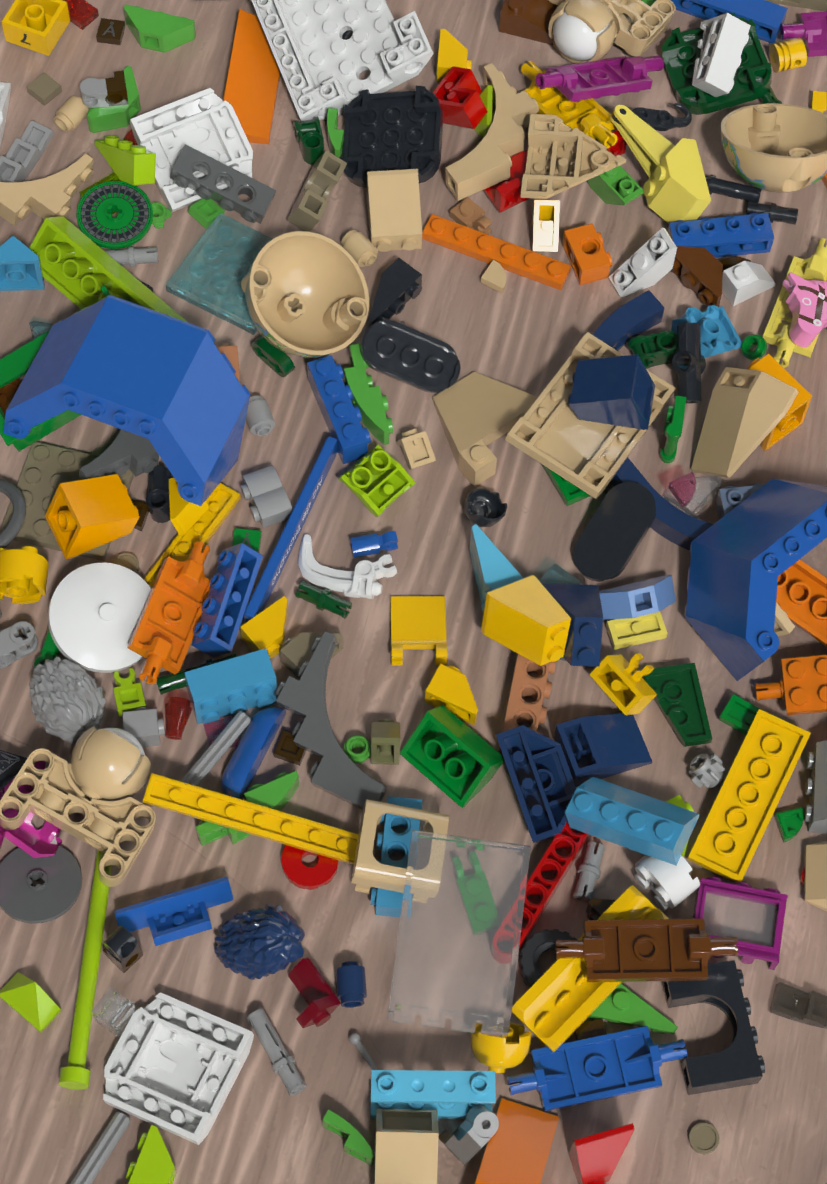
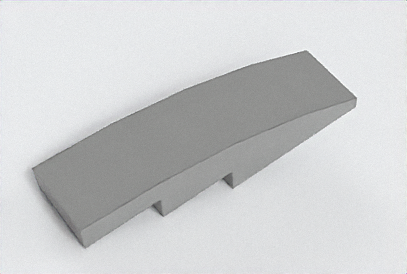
M31 120L21 139H15L6 157L1 155L0 182H24L55 133L51 129Z

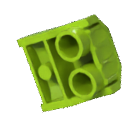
M379 444L338 478L376 517L381 515L386 508L416 483L401 464L384 451Z

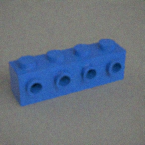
M751 213L741 216L728 215L721 218H702L691 221L679 220L669 223L667 231L676 247L706 248L715 258L767 253L771 251L774 240L768 213Z
M332 355L308 362V381L331 437L338 439V454L342 464L361 459L368 453V443H371L368 429L362 428L360 423L362 417L358 406L354 407L351 402L353 396L349 385H344L343 383L344 374L341 365L335 364Z
M243 543L224 549L220 553L216 573L210 581L211 588L208 597L202 604L203 612L200 621L193 631L194 638L191 644L193 647L211 657L232 652L263 555Z

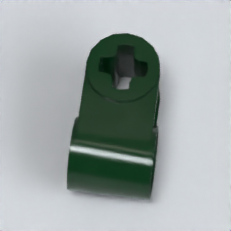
M318 116L313 117V120L293 121L295 138L299 144L303 160L311 165H314L317 159L324 153V137Z
M663 331L646 336H637L628 342V348L633 352V355H639L646 369L653 366L670 364L677 353V334L673 331Z

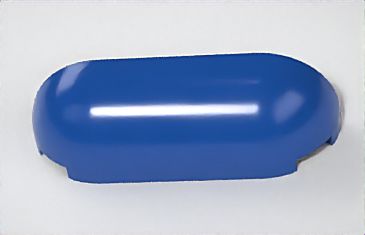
M278 707L266 708L252 717L222 775L221 787L224 795L243 800L244 793L247 792L286 715L285 709Z

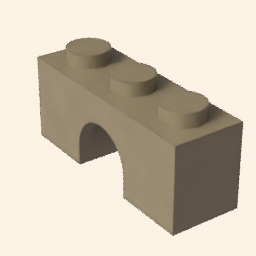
M325 150L314 163L287 221L304 231L310 232L320 221L329 202L326 199L333 187L338 183L347 163Z

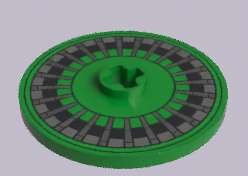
M108 181L92 187L83 195L77 207V222L81 232L98 246L120 249L134 245L148 233L153 222V208L148 196L137 186L123 181ZM113 212H118L116 218H112Z

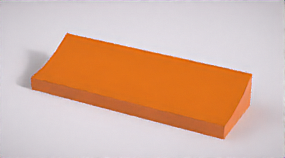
M239 9L223 101L226 100L232 105L249 143L269 144L281 71L258 16Z
M799 559L778 576L776 602L788 615L793 624L827 647V578Z

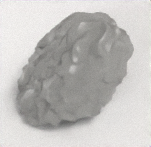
M56 657L54 660L45 659L43 665L38 664L29 683L31 688L29 696L32 698L31 706L32 713L36 715L35 721L45 726L47 734L55 735L69 743L76 744L80 736L88 729L95 727L99 730V724L103 720V707L106 703V699L102 695L103 688L98 687L95 679L87 674L85 669H82L78 664L72 661L69 662L67 659L61 660L60 657Z

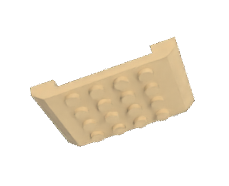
M587 332L526 414L520 417L509 431L505 441L596 499L647 430L579 420L573 409H570L568 396L572 393V376L576 372L578 360L625 356ZM648 371L655 384L649 421L650 427L676 388Z

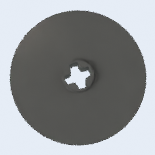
M59 846L53 856L33 858L21 848H17L8 854L0 864V907L15 920L30 924L52 921L65 914L79 897L82 888V874L75 857L61 846ZM42 878L44 884H37L34 887L32 881H39Z

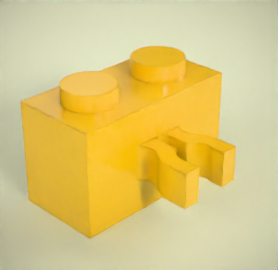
M641 653L635 654L630 663L621 654L607 655L601 661L600 666H597L589 674L624 715L640 714L657 695L642 678L654 670L653 666L646 665L643 670L636 671L639 668V662L644 658Z

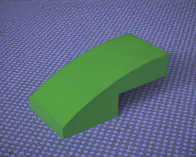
M328 108V147L330 153L340 158L343 153L344 130L337 129L338 109Z
M328 1109L323 1118V1128L347 1139L344 1145L345 1153L372 1166L374 1152L364 1137L349 1122Z

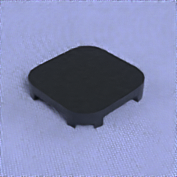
M417 85L416 91L370 94L369 90L366 89L359 91L360 95L354 98L349 105L345 104L343 115L345 116L343 157H340V159L347 163L344 173L351 183L358 187L367 188V172L418 169L419 183L426 182L435 175L441 162L443 110L434 93L428 91L425 86Z

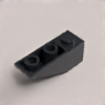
M400 258L395 260L381 275L368 320V327L376 322L389 320L393 315L401 313L405 304L411 298L415 299L422 290V274Z

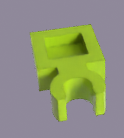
M129 668L130 676L125 679L119 676L118 671H114V681L117 687L113 688L119 717L123 716L122 712L135 711L137 708L146 707L141 683H135L136 677L133 668Z

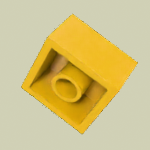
M15 0L2 20L5 41L49 56L70 23L67 2L63 0Z

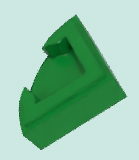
M803 807L775 814L774 817L783 843L793 839L800 831L804 820Z

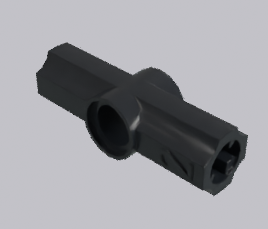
M679 323L677 325V353L672 359V366L677 372L678 396L686 397V404L701 402V374L706 368V360L701 355L700 323Z

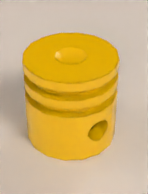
M801 38L770 45L769 59L774 72L778 73L780 71L797 69L806 65L807 53Z

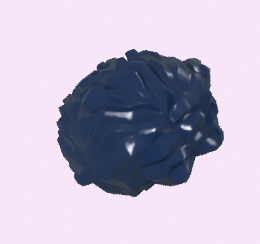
M267 903L265 908L251 909L242 914H235L232 919L222 925V928L219 929L220 936H216L214 939L218 945L214 948L216 957L224 964V967L230 968L236 974L241 973L250 980H254L255 978L261 979L263 976L267 977L270 974H275L277 971L285 970L289 963L303 957L304 950L301 942L305 937V932L302 927L298 926L296 919L284 911L280 905L272 906Z

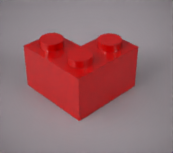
M453 66L433 91L442 106L444 124L475 129L488 112L480 97L482 90L471 69Z

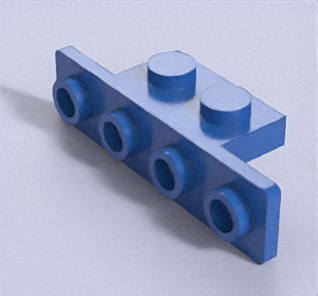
M223 877L115 910L114 913L118 927L123 926L129 932L150 927L154 944L158 946L212 929L207 908L233 900V895L228 877Z

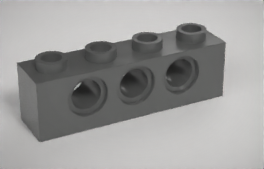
M186 144L172 169L170 177L179 187H188L196 191L197 195L206 200L212 199L218 202L223 209L227 211L234 210L242 214V217L251 223L257 222L261 224L276 193V190ZM196 171L203 172L206 177L203 179H198L193 175V173ZM224 183L228 186V189L220 190L216 187V184ZM246 194L250 197L251 201L243 202L238 196Z

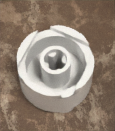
M648 855L643 856L635 863L637 874L634 877L642 888L646 889L649 887L656 895L653 897L654 901L664 911L667 908L673 909L700 887L698 877L692 880L689 872L693 869L682 855L677 866Z

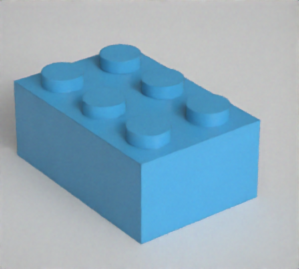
M266 648L184 672L188 696L197 724H211L218 721L221 717L235 716L239 711L245 713L248 709L254 707H268L278 698L275 696L277 691L276 675Z

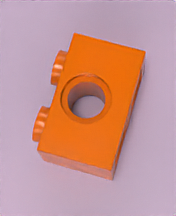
M593 223L564 231L562 246L579 285L608 278L610 267H612V258L609 252H605L602 235L600 232H596Z

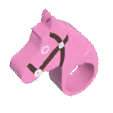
M790 272L788 274L789 280L783 281L784 287L789 292L785 302L788 303L789 309L792 312L789 336L796 345L808 347L819 332L827 327V281L805 280Z

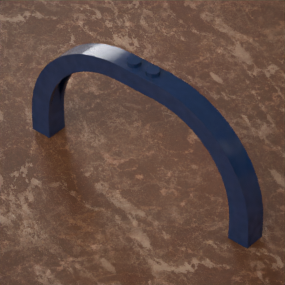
M648 290L614 311L598 327L593 336L619 351L631 339L662 322L664 306ZM628 457L610 481L613 487L625 482H634L645 486L652 493L656 504V517L650 528L684 549L690 550L691 542L713 525L686 514L670 504L650 485Z

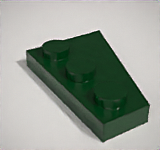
M695 663L654 668L650 674L642 677L656 692L657 695L654 699L683 747L712 742V734Z

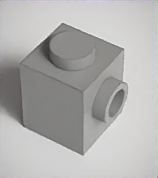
M140 707L135 709V711L122 712L124 730L136 737L142 747L161 745L160 735H165L164 718H158L157 709Z

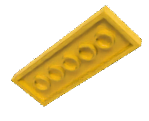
M761 709L758 710L687 860L732 882H742L809 739L810 732Z

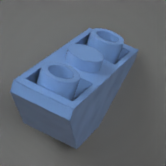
M670 574L599 591L603 620L644 616L659 612L676 602L672 575Z

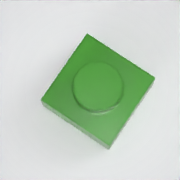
M202 198L190 206L188 213L206 229L222 219L225 211L212 199L206 200Z

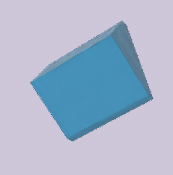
M12 236L0 246V291L45 290L39 256L16 237Z

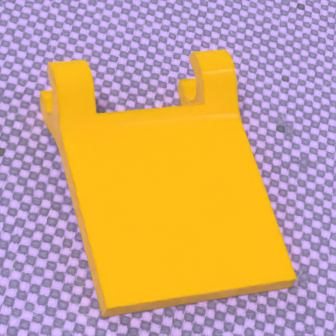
M391 596V666H403V650H435L436 665H447L445 596Z

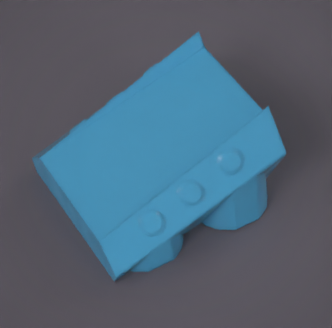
M708 306L703 312L695 307H691L684 312L681 318L672 320L671 331L676 334L679 323H700L701 355L704 358L741 348L742 342L723 306Z

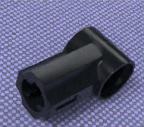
M163 465L155 466L149 472L148 494L146 496V504L150 515L158 523H165L170 520L169 479L173 478V475Z

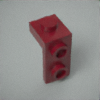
M306 957L289 972L288 977L309 1005L296 1020L302 1028L314 1024L316 1027H319L331 1018V1013L341 1002L312 961Z

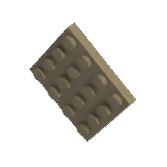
M39 442L33 443L16 486L22 492L26 501V516L21 530L13 540L61 551L45 518V514L59 484L78 481L80 468L99 456ZM130 469L124 475L119 476L128 492L134 477ZM11 502L0 529V534L6 529L12 519L13 505ZM111 542L82 553L79 556L105 561Z

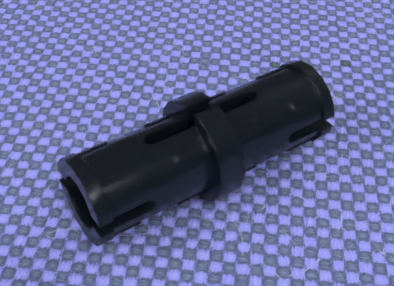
M748 201L746 215L751 213H768L771 223L776 221L796 225L798 209L776 206V203L769 205Z

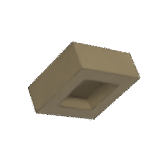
M42 73L26 86L27 93L44 106L62 92L61 85L46 73Z

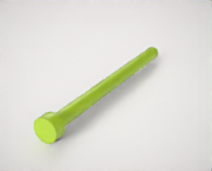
M97 850L68 1063L66 1067L60 1069L58 1083L63 1088L73 1090L88 1089L91 1071L85 1069L110 889L109 886H105L99 879V864L104 856V853ZM109 865L104 869L106 874L111 876L113 865Z

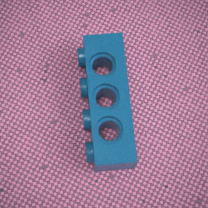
M388 796L387 803L422 810L421 799ZM383 814L380 823H385L384 833H378L377 850H382L381 860L377 861L384 865L416 870L421 820ZM403 826L406 828V831L402 834H397L392 831V828ZM400 853L404 858L400 861H393L389 858V855ZM372 887L370 905H376V915L410 919L413 895Z

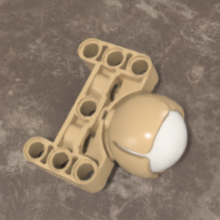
M548 0L558 5L550 18L549 36L551 39L554 38L553 45L560 55L575 64L600 60L608 53L613 43L623 48L629 55L638 57L643 55L668 28L676 8L671 0H656L651 7L641 0Z
M92 727L85 731L77 740L72 750L70 764H67L66 760L47 749H36L29 755L0 800V826L7 830H15L22 825L29 812L35 814L104 853L99 864V879L105 886H118L125 879L155 827L156 817L153 809L132 798L146 783L151 770V762L145 756L143 747L136 737L119 728L97 730L95 727ZM38 761H46L49 766L44 770H39L34 767V764ZM25 784L31 785L34 788L29 794H23L18 789ZM12 808L18 811V815L14 818L3 816V812L7 809ZM72 813H81L84 816L81 822L75 823L69 819ZM143 816L150 823L147 826L141 827L134 820ZM123 841H131L135 848L131 851H124L119 845ZM109 865H114L120 869V872L115 876H110L105 873L104 869Z

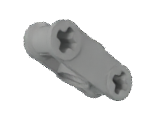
M24 621L17 622L0 631V669L34 653L38 648L35 630L30 623Z

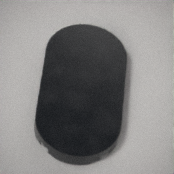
M392 320L376 322L366 329L360 341L362 358L371 369L429 393L442 392L454 385L459 377L461 365L453 347Z
M634 482L616 485L606 494L576 542L573 553L578 570L587 579L602 582L619 576L637 550L656 517L654 497L645 486Z

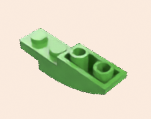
M360 343L350 345L351 367L344 368V384L349 385L353 396L351 402L354 407L358 406L362 417L361 422L383 445L389 444V434L393 433V424L391 418H386L385 411H388L387 396H382L380 386L373 387L372 376L366 375L365 369L369 368V366L362 358Z
M297 771L281 773L267 784L263 785L260 783L250 787L244 793V799L254 804L281 811L298 789L299 775ZM204 820L196 826V833L201 846L227 835L232 844H235L251 835Z

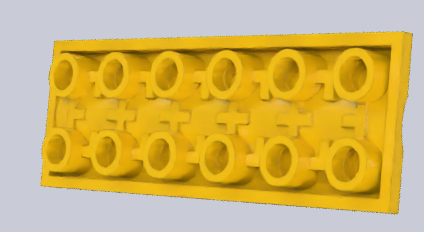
M632 885L597 920L669 918ZM560 958L513 1005L510 1011L554 1053L622 982H587L586 961H583V958Z

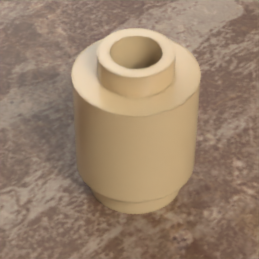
M71 96L56 111V116L53 118L54 123L60 130L68 133L70 130H74L87 117L89 107L83 104L81 97Z
M351 230L343 237L341 241L343 248L353 257L359 267L370 266L376 261L378 249L362 232Z

